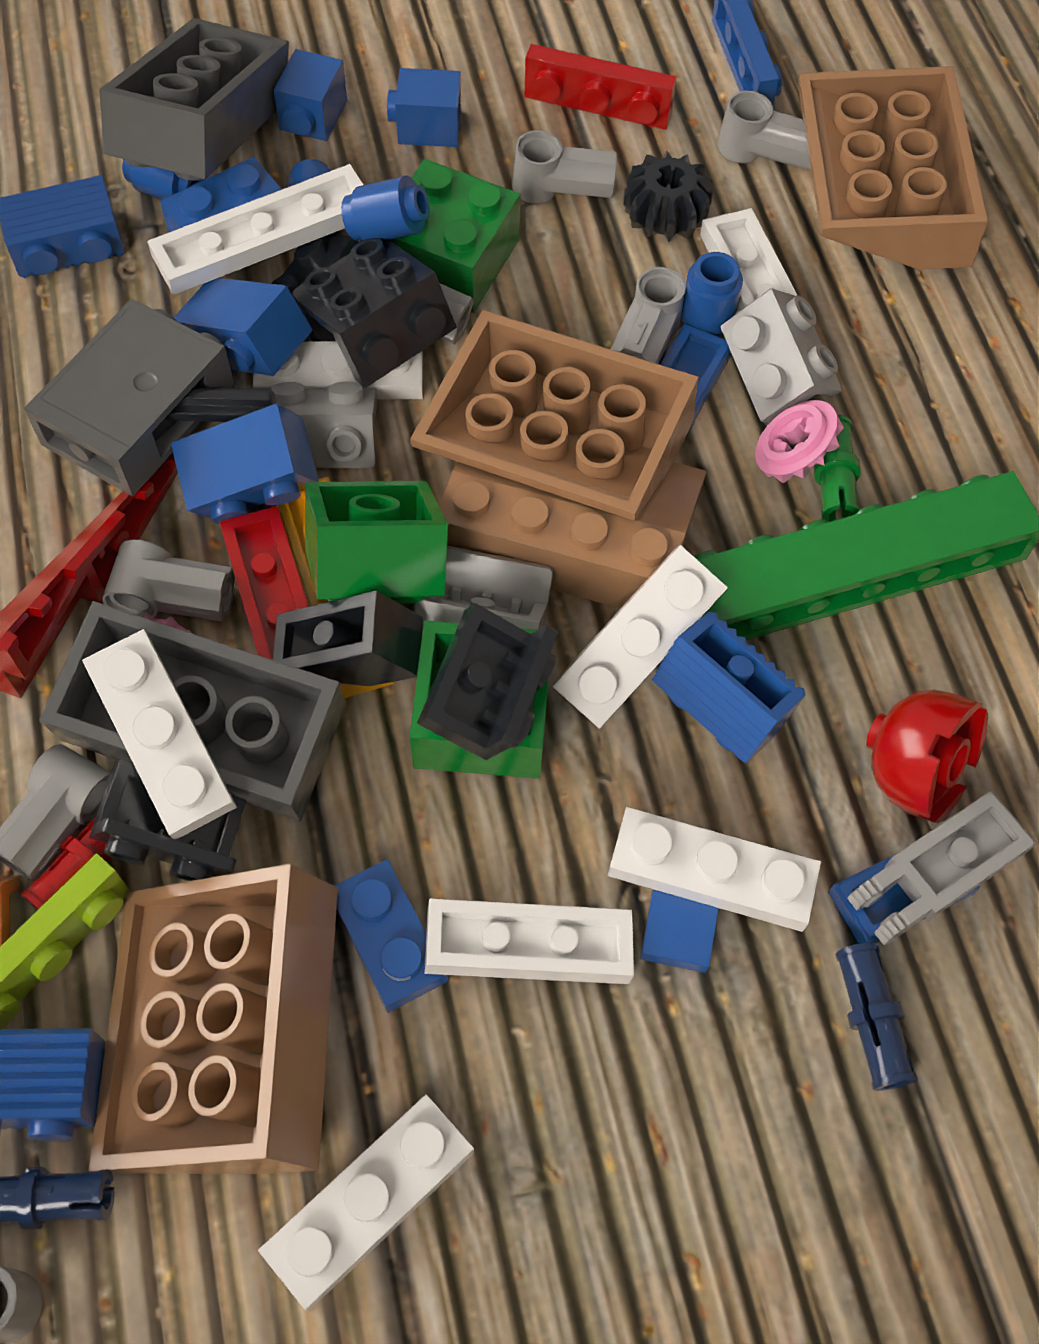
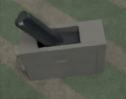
M131 299L24 407V410L42 446L129 495L134 496L173 453L171 443L187 437L201 421L228 422L276 404L274 392L270 389L232 388L234 380L227 358L228 354L223 344L217 338L206 332L198 333L182 325L172 315L162 309L153 310Z

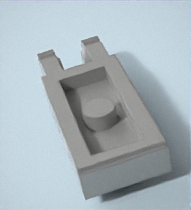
M990 791L893 856L886 864L885 869L861 884L847 899L856 910H860L861 908L873 905L895 884L898 883L913 903L900 912H894L888 916L874 932L882 944L886 945L912 928L924 917L929 921L1030 851L1037 843L995 793Z

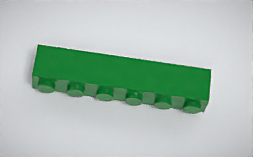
M1011 471L993 477L978 475L965 481L960 486L939 492L933 489L924 490L913 495L907 501L885 507L880 504L870 505L859 510L853 516L835 521L816 520L803 526L799 531L781 536H758L747 542L744 546L727 551H704L694 557L728 588L703 616L707 612L717 613L718 620L727 622V628L736 629L738 637H745L746 640H750L1027 560L1039 541V514L1015 472Z

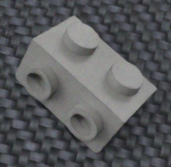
M773 288L769 289L720 326L761 422L770 423L789 407L807 401L816 394L834 397L842 391L835 374L838 371L836 359L818 337L814 328L817 321L816 315L810 304L801 296L791 295Z
M283 382L271 387L270 390L274 392L277 404L303 417L315 468H371L375 465L376 388L365 389L362 385L355 382H338L330 385L328 388H305L303 384L296 382Z
M447 546L445 596H427L423 601L416 603L415 613L423 617V624L424 620L459 623L464 610L473 603H476L519 628L538 630L545 624L554 570L551 566Z

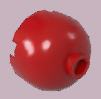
M935 689L916 691L896 703L887 715L880 713L874 719L867 735L866 745L867 748L873 750L871 768L878 788L892 804L909 814L934 823H940L952 812L967 788L965 785L955 783L960 778L966 764L976 768L987 734L988 712L987 709L980 707L982 703L961 695Z

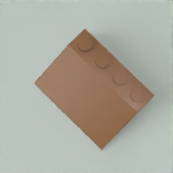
M954 66L799 73L797 82L821 237L916 269L972 267L988 219Z
M482 310L411 436L410 442L412 447L635 521L674 464L694 418L699 377Z
M457 462L439 503V507L448 523L447 546L551 566L554 570L552 590L622 608L678 545L685 546L707 471L674 462L636 520L633 521Z
M285 864L126 893L89 1172L108 1169L112 1173L271 1174L319 1170L337 887L292 864Z

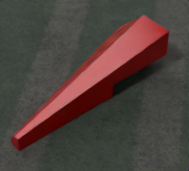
M173 453L134 496L122 491L0 612V691L22 698L79 599L83 598L91 602L95 601L103 604V594L120 545L124 541L140 540L178 474Z

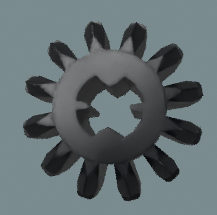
M667 150L661 159L646 154L641 165L632 166L631 173L627 179V188L624 189L623 205L625 206V213L629 214L631 219V227L637 229L645 228L648 239L656 234L664 235L669 243L675 234L690 238L693 230L701 227L702 221L708 218L713 196L712 180L707 178L705 174V165L690 164L688 154L679 159L672 158Z

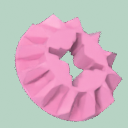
M820 400L804 401L781 412L768 424L757 442L755 460L758 467L767 477L774 476L782 483L790 480L793 475L804 479L809 468L815 464L824 465L823 457L825 454L839 447L837 436L844 427L837 416V412L830 404Z

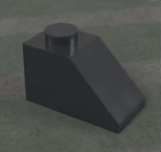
M378 591L277 614L273 660L338 681L341 684L374 686L417 677L420 658L423 617Z

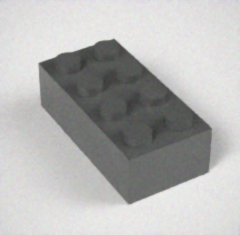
M197 18L191 19L99 89L103 153L125 159L127 164L134 167L146 168L153 166L175 172L178 177L185 180H206L277 111L273 90L288 64L289 41Z
M93 601L39 721L63 742L116 760L122 758L132 762L82 660L144 629L163 662L229 793L232 796L246 800L247 804L301 822L346 706L340 683Z

